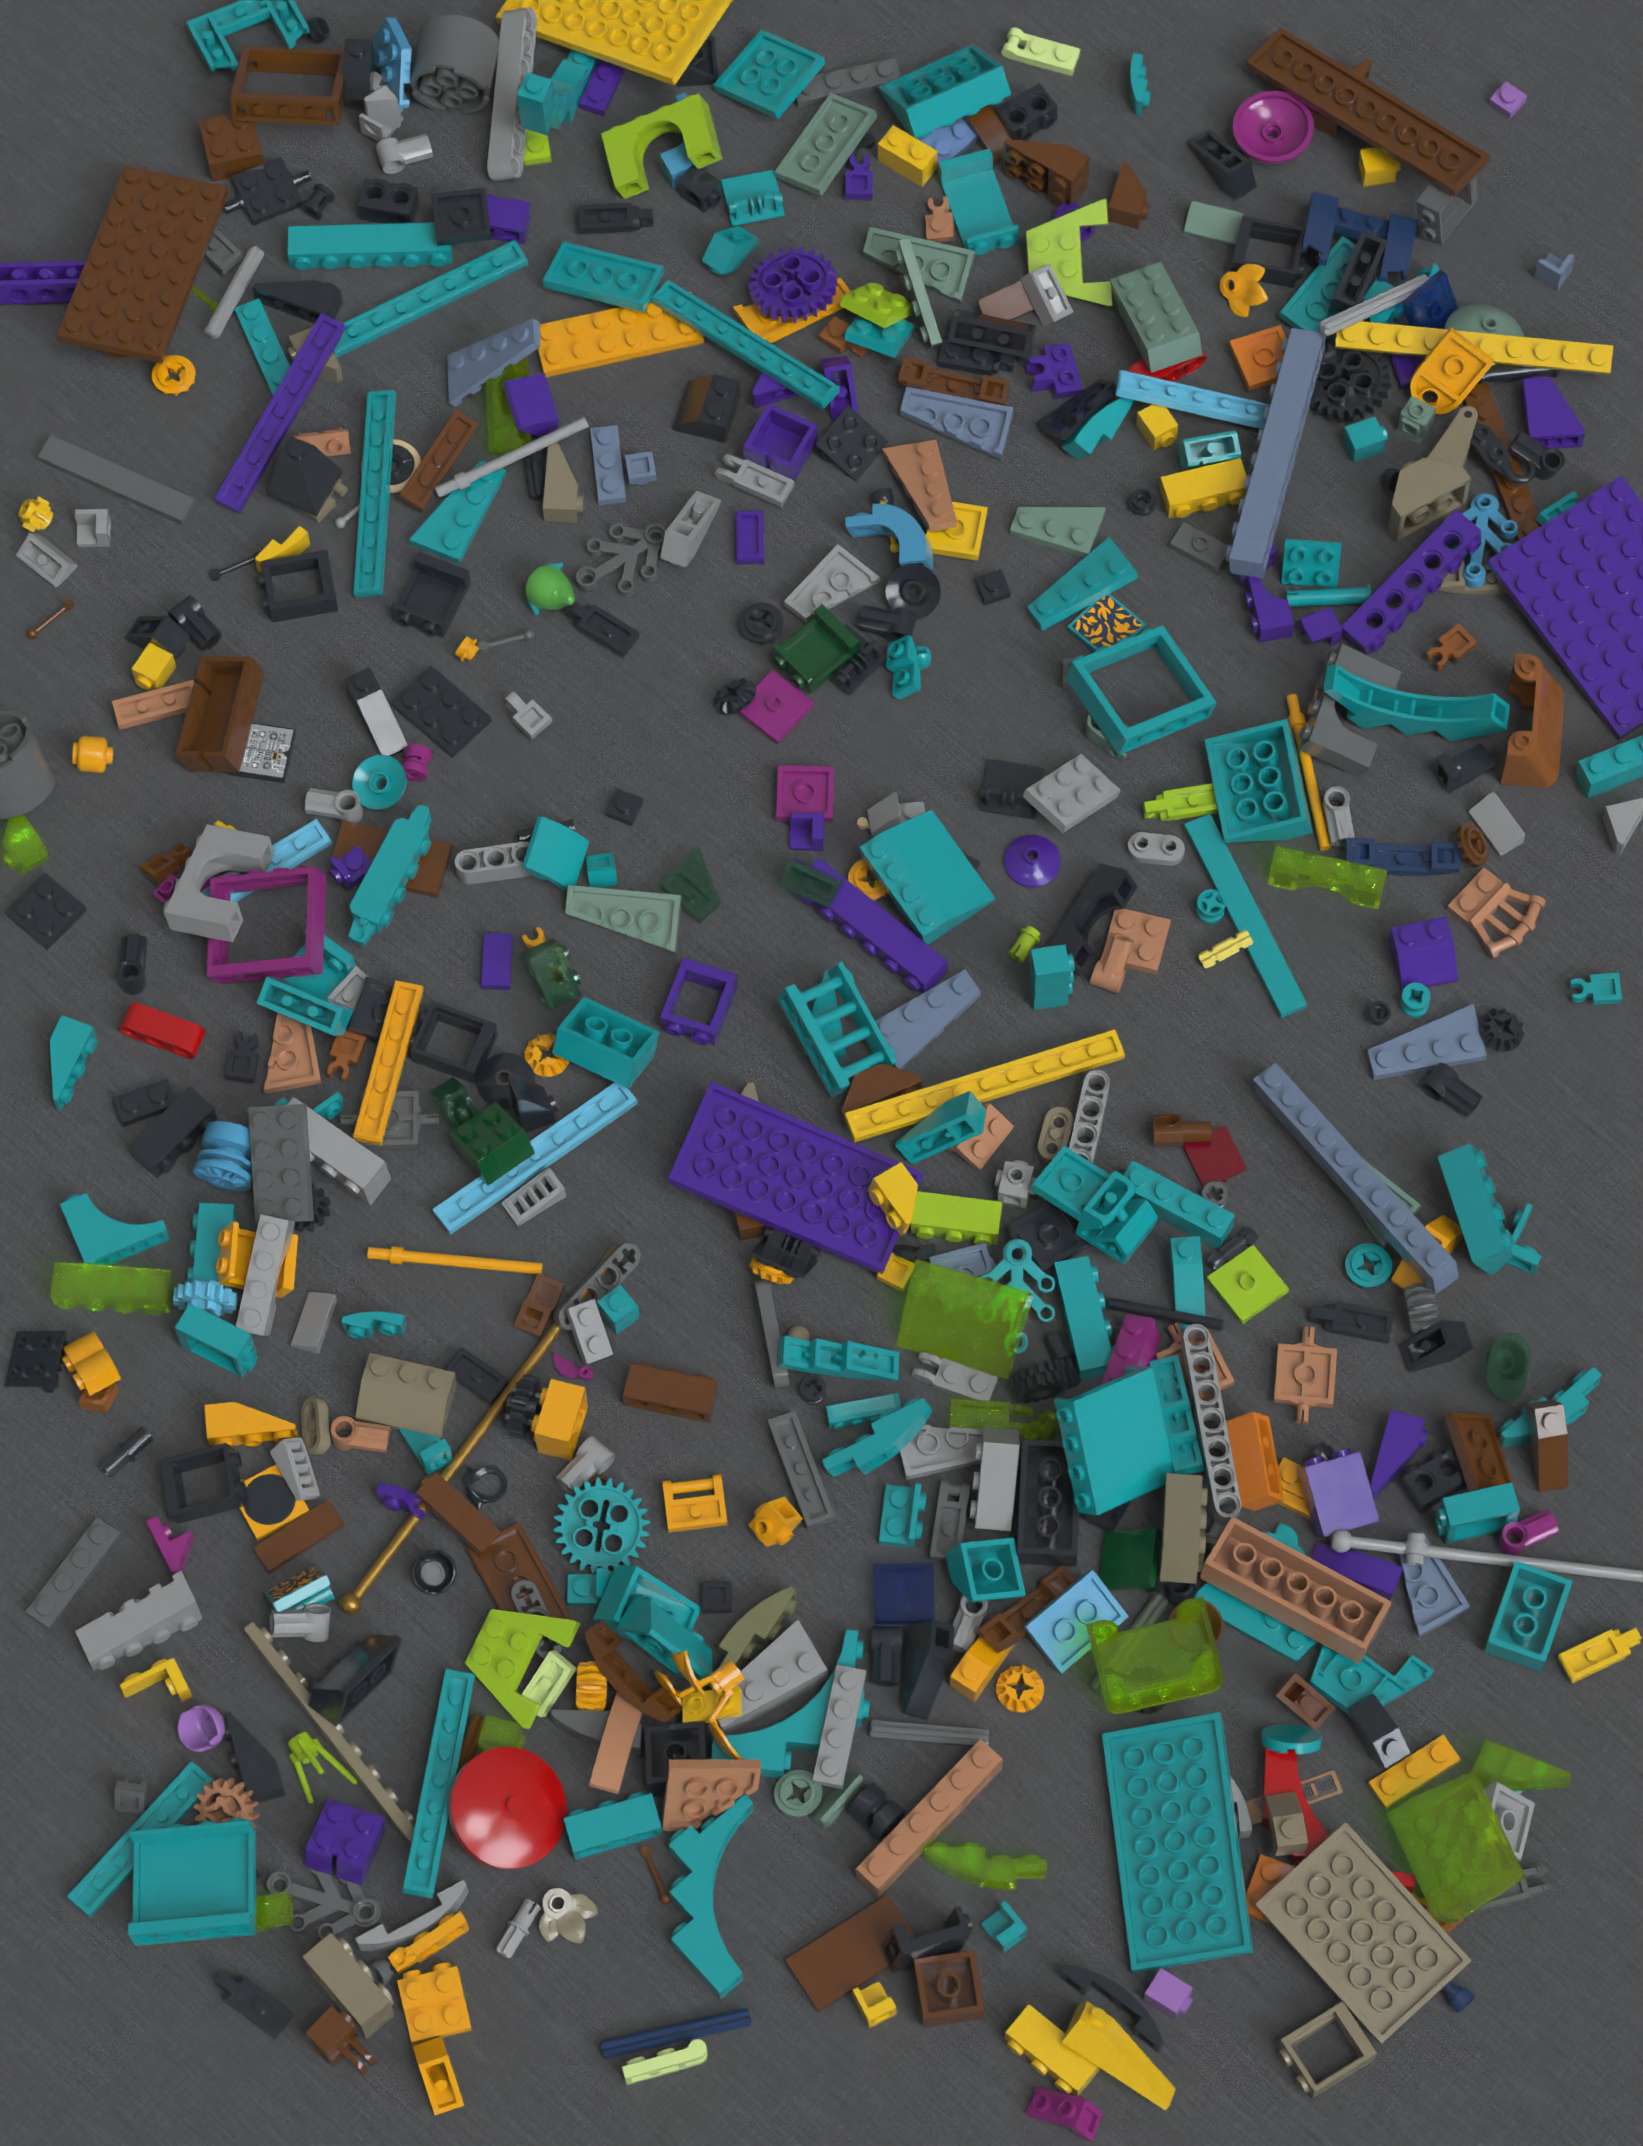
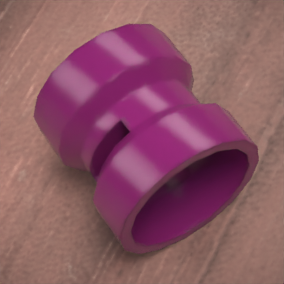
M418 744L406 745L403 754L405 762L401 765L405 770L407 780L414 782L425 781L428 775L427 764L431 762L432 751Z

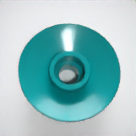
M375 755L364 760L356 769L352 780L353 791L358 794L361 804L372 810H384L395 805L403 796L407 784V777L403 766L396 759L387 755ZM386 781V786L383 789H379L380 783Z

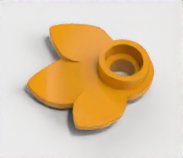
M1245 264L1237 272H1228L1222 276L1219 284L1220 291L1223 296L1228 298L1230 309L1234 314L1247 318L1250 306L1260 305L1268 301V296L1264 289L1257 283L1265 272V268L1262 266ZM1231 280L1235 284L1233 290L1229 289V282Z

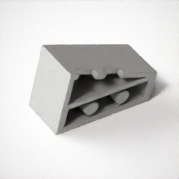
M983 1426L982 1443H977L975 1461H980L979 1472H974L972 1488L977 1490V1501L971 1500L970 1518L975 1519V1528L1011 1531L1019 1455V1430Z

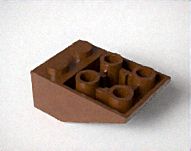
M1012 139L1004 141L1003 171L1010 178L1018 179L1027 184L1034 192H1041L1055 204L1067 203L1070 205L1072 202H1076L1088 187L1090 158L1065 144Z

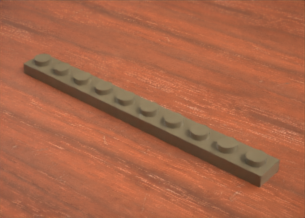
M252 1622L243 1628L247 1639L411 1847L416 1821L407 1809L403 1812L396 1805L399 1799L389 1786L385 1789L378 1782V1779L381 1777L371 1763L366 1766L360 1759V1756L363 1754L353 1740L348 1743L342 1736L345 1731L341 1724L335 1727L308 1706L311 1695L306 1688L309 1687V1684L300 1672L294 1674L288 1667L291 1661L283 1650L276 1651L270 1643L274 1640L263 1626L259 1629Z

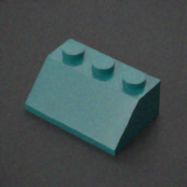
M634 1597L616 1627L676 1677L686 1679L677 1668L672 1654L688 1650L689 1661L696 1679L701 1680L713 1673L712 1650L703 1643L704 1638L701 1635L684 1628V1622L679 1617L670 1613L667 1614L662 1610L664 1606L658 1600L652 1597L647 1599Z

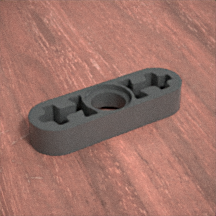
M522 1580L513 1586L511 1596L518 1613H523V1610H527L525 1614H540L550 1617L542 1597L533 1582ZM522 1589H525L527 1592H533L530 1594V1600L533 1605L530 1609H528L523 1598L518 1599L521 1596L520 1591ZM548 1638L551 1645L557 1644L554 1650L562 1655L563 1645ZM541 1639L536 1649V1654L540 1660L544 1661L548 1652L541 1651L545 1648L544 1642Z

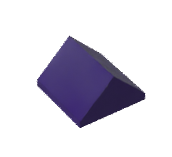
M545 373L507 380L503 383L517 430L542 437L558 429L559 418Z

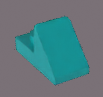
M597 1568L596 1574H568V1606H599L613 1571Z

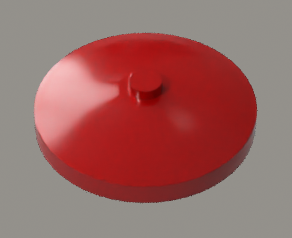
M498 1747L482 1752L470 1759L460 1769L451 1785L448 1798V1816L453 1834L465 1852L485 1866L499 1870H515L532 1865L552 1851L564 1830L567 1806L562 1784L553 1769L543 1759L530 1751L516 1747Z

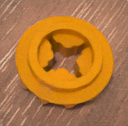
M167 356L163 364L157 362L152 370V380L156 389L161 390L165 395L169 393L178 396L183 391L188 392L189 387L195 384V368L191 361L183 356ZM168 370L175 375L179 373L180 381L170 379Z
M863 859L857 861L849 871L848 881L874 901L882 896L886 897L887 893L878 880H875L874 888H871L868 882H863L867 880L870 869ZM870 871V874L872 875V877H873L874 879H876L875 876L873 875V873Z
M551 1032L545 1035L538 1034L536 1038L528 1042V1046L524 1051L525 1060L530 1064L533 1072L542 1077H552L560 1074L570 1062L553 1054L555 1058L546 1057L541 1061L543 1056L540 1049L548 1051L550 1048H554L556 1035H553Z
M754 1256L751 1259L749 1266L762 1279L778 1284H790L794 1279L787 1276L783 1269L774 1265L765 1266L759 1263Z
M1024 1664L1015 1667L1010 1666L1000 1674L996 1683L997 1697L1000 1703L1010 1711L1018 1713L1028 1712L1038 1706L1043 1698V1679L1035 1669L1028 1668ZM1020 1678H1023L1024 1686L1028 1687L1029 1690H1023L1020 1699H1017L1016 1689L1011 1687L1012 1685H1017Z

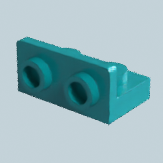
M915 1483V1488L886 1484L879 1545L914 1549L915 1539H921L923 1522L918 1521L919 1511H925L927 1493H921L922 1484Z

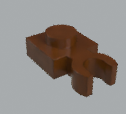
M180 842L174 845L167 854L162 851L140 865L141 871L144 876L159 884L170 874L180 870L179 864L186 863L187 858L192 856L191 849L189 847L184 848L183 843Z

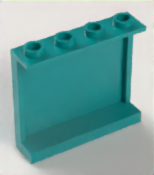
M1131 1365L1124 1368V1376L1071 1399H1054L1056 1417L1059 1421L1062 1445L1066 1454L1068 1473L1071 1478L1074 1501L1078 1513L1100 1515L1165 1485L1166 1474H1175L1153 1367Z
M234 1818L224 1823L203 1821L199 1825L192 1826L173 1824L169 1828L161 1829L142 1827L139 1831L129 1832V1836L134 1843L133 1923H128V1936L135 1946L256 1935V1831L250 1820Z

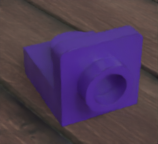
M357 845L338 860L334 856L330 858L331 870H329V873L337 884L343 883L349 890L364 879L372 862Z

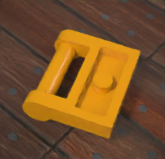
M721 1474L712 1475L713 1478L671 1483V1480L662 1481L668 1533L728 1525ZM713 1489L715 1495L673 1500V1494Z

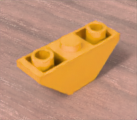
M1445 1215L1440 1216L1425 1226L1449 1254L1464 1237L1461 1226ZM1402 1259L1391 1279V1282L1403 1290L1405 1287L1412 1286V1284L1424 1283L1404 1259Z

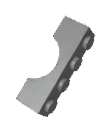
M260 1214L236 1327L248 1333L262 1336H270L276 1311L277 1282L283 1260L290 1247L295 1225L293 1220Z

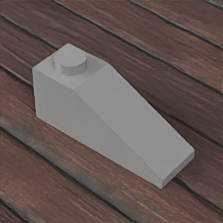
M695 491L665 531L660 558L674 565L686 568L695 556L721 504V500Z

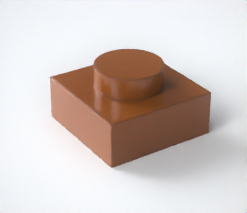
M113 1383L91 1396L84 1389L78 1400L81 1409L107 1413L119 1389L117 1384Z

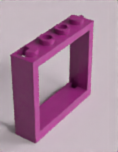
M300 865L298 869L292 870L277 867L273 869V872L250 870L245 875L226 873V876L210 878V897L227 901L231 900V893L308 885L305 956L228 964L229 942L208 937L207 978L218 984L265 980L266 977L290 978L323 974L326 875L317 870L315 866L306 867L305 865Z

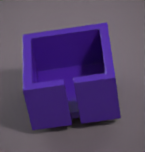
M768 403L743 445V458L767 469L770 468V470L795 481L818 441L817 424Z
M327 1799L305 1848V1867L331 1875L333 1872V1856L338 1857L337 1877L362 1886L385 1835V1818Z

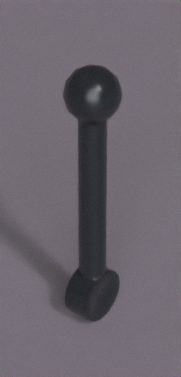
M260 551L255 552L252 557L224 569L211 570L209 573L210 579L218 581L221 575L254 562Z

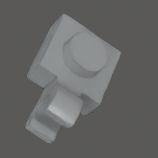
M515 692L510 693L505 698L507 701L505 706L515 714L512 717V722L531 740L552 723V718L533 699L526 705Z

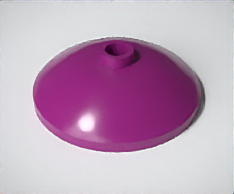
M1265 91L1249 97L1239 106L1233 119V136L1241 151L1256 161L1268 164L1288 162L1301 155L1309 146L1314 132L1313 117L1308 107L1286 92ZM1274 135L1277 138H1269V136Z

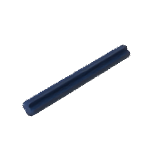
M747 2008L604 2040L600 2042L602 2056L607 2059L750 2026V2012Z

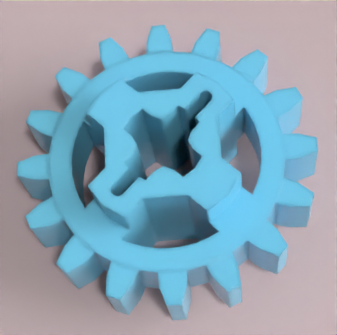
M193 1280L190 1283L185 1282V1285L178 1284L177 1288L174 1287L173 1305L179 1306V1310H186L190 1303L219 1318L220 1316H225V1313L232 1314L233 1311H236L237 1293L232 1292L230 1288L223 1289V1285H219V1282Z

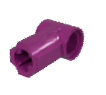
M1547 1509L1522 1521L1510 1522L1505 1525L1498 1538V1548L1502 1554L1517 1556L1523 1549L1559 1533L1557 1521ZM1514 1535L1519 1539L1520 1543H1511L1506 1536Z

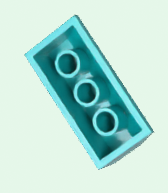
M1469 1143L1438 1156L1471 1260L1486 1273L1493 1275L1514 1256L1511 1249L1514 1241L1509 1230L1504 1228L1502 1220L1505 1219V1214L1501 1205L1495 1201L1493 1193H1496V1187L1490 1176L1487 1177L1484 1168L1488 1165L1486 1157L1482 1150H1477Z

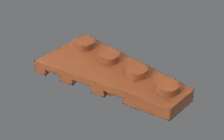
M937 440L882 448L884 459L891 465L895 477L901 481L906 495L912 499L916 511L929 532L956 528V516Z

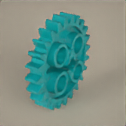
M600 1478L596 1479V1484L593 1487L585 1480V1490L583 1491L574 1486L576 1493L574 1497L568 1494L564 1495L569 1502L568 1505L558 1504V1508L564 1512L563 1515L554 1516L555 1520L561 1522V1526L553 1530L556 1533H562V1537L556 1540V1543L566 1544V1547L561 1552L562 1555L572 1553L570 1563L573 1564L580 1560L581 1571L587 1565H591L592 1574L596 1573L598 1567L608 1570L609 1566H613L615 1569L621 1562L626 1566H630L628 1560L630 1555L634 1558H639L635 1549L637 1547L646 1548V1545L640 1541L641 1537L650 1536L648 1532L642 1530V1527L649 1525L650 1521L641 1518L648 1510L646 1508L638 1509L637 1507L643 1501L642 1498L632 1500L631 1497L634 1494V1489L632 1488L624 1493V1483L621 1482L617 1488H614L611 1478L607 1481L606 1486H602ZM605 1500H608L609 1507L606 1515V1524L610 1525V1529L604 1530L601 1550L596 1553L595 1545L598 1538V1529L594 1527V1524L600 1523L603 1503ZM594 1501L598 1504V1512L595 1516L586 1517L583 1515L582 1506L585 1502ZM622 1506L627 1509L628 1516L625 1521L615 1522L612 1520L611 1512L615 1507ZM583 1530L590 1531L593 1535L592 1543L586 1547H582L576 1542L577 1534ZM610 1536H618L622 1539V1547L616 1552L606 1549L605 1543Z

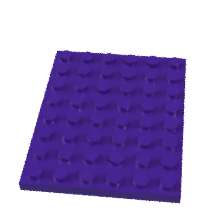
M1621 475L1493 556L1486 563L1617 740L1643 725V503Z

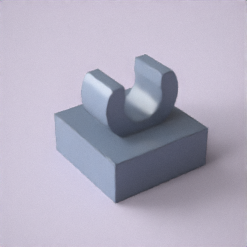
M652 451L625 455L629 485L637 484L638 486L648 484L650 481H657Z

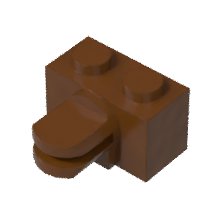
M331 2006L305 2032L309 2044L332 2067L344 2058L364 2076L368 2070L350 2051L356 2052L371 2067L377 2061L358 2043L359 2036L355 2032L357 2027L353 2024L355 2021L343 2009L337 2012Z

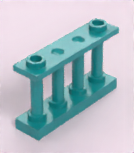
M843 962L836 964L828 972L831 979L803 992L799 991L796 985L793 984L786 987L776 997L831 1098L842 1093L850 1085L849 1077L876 1064L882 1063L893 1066L897 1063L894 1049L883 1037L854 984L852 973L849 969L845 968ZM837 989L845 1004L817 1017L812 1016L807 1007V1002ZM851 1014L859 1029L831 1042L826 1041L821 1032V1027ZM865 1039L872 1054L848 1066H840L834 1053Z

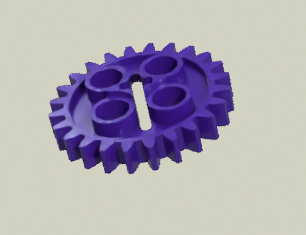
M790 246L787 253L782 248H779V255L777 256L770 252V260L761 258V266H754V274H750L749 291L751 301L755 302L757 310L762 309L763 316L771 313L773 321L779 316L782 317V323H785L788 318H792L793 323H796L798 317H802L804 321H807L808 314L818 317L817 309L826 311V303L832 304V296L837 294V276L835 268L831 267V261H824V254L822 253L815 257L814 249L805 253L803 246L798 252H795L793 246Z

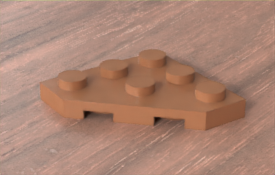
M760 1759L669 1760L661 1820L662 1831H678L681 1828L686 1830L691 1825L694 1829H697L702 1825L701 1821L711 1814L719 1815L735 1805L734 1800L744 1793L750 1795L757 1791L761 1773Z

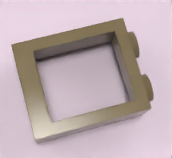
M1343 2001L1282 2038L1279 2043L1281 2050L1278 2051L1286 2067L1292 2066L1297 2074L1295 2081L1304 2094L1309 2092L1312 2099L1374 2061L1377 2052ZM1335 2021L1358 2058L1316 2084L1292 2047Z

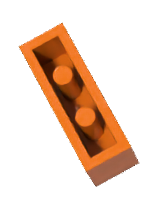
M1253 1411L1226 1421L1241 1507L1257 1511L1284 1501L1269 1417Z

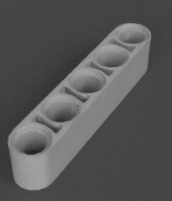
M1101 1070L1090 1071L1084 1078L1069 1149L1093 1164L1110 1086L1108 1075ZM1092 1084H1099L1103 1087V1089L1095 1091L1092 1090L1089 1086ZM1093 1110L1098 1114L1094 1117H1088L1084 1112ZM1082 1136H1087L1091 1138L1092 1141L1089 1143H1082L1078 1140V1138Z

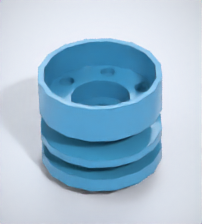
M209 1122L206 1125L201 1141L204 1149L198 1152V1161L193 1167L194 1175L201 1181L220 1189L237 1192L248 1191L253 1184L250 1129L231 1122Z

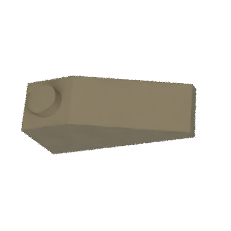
M558 442L548 446L543 499L544 521L577 523L578 513H583L584 496H579L578 484Z

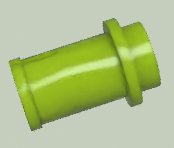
M1029 925L1020 929V936L1011 950L1008 951V955L1016 961L1019 958V963H1023L1034 944L1040 942V932Z

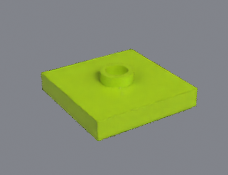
M1254 1245L1214 1271L1206 1279L1241 1324H1244L1289 1292L1287 1285Z

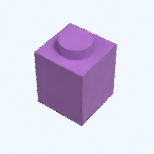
M1160 1968L1145 1992L1144 2001L1176 2020L1179 2013L1185 2015L1193 2003L1194 1999L1190 1997L1193 1987Z

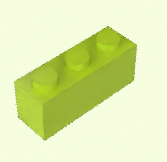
M917 1191L911 1222V1234H916L917 1237L922 1239H932L933 1237L945 1238V1240L952 1243H960L964 1240L974 1242L976 1245L986 1243V1246L991 1244L998 1245L1002 1202Z

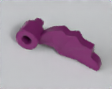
M555 1353L553 1354L554 1368L559 1370L561 1376H566L568 1379L581 1377L584 1381H591L593 1379L594 1372L588 1366L577 1368L573 1362L564 1360Z

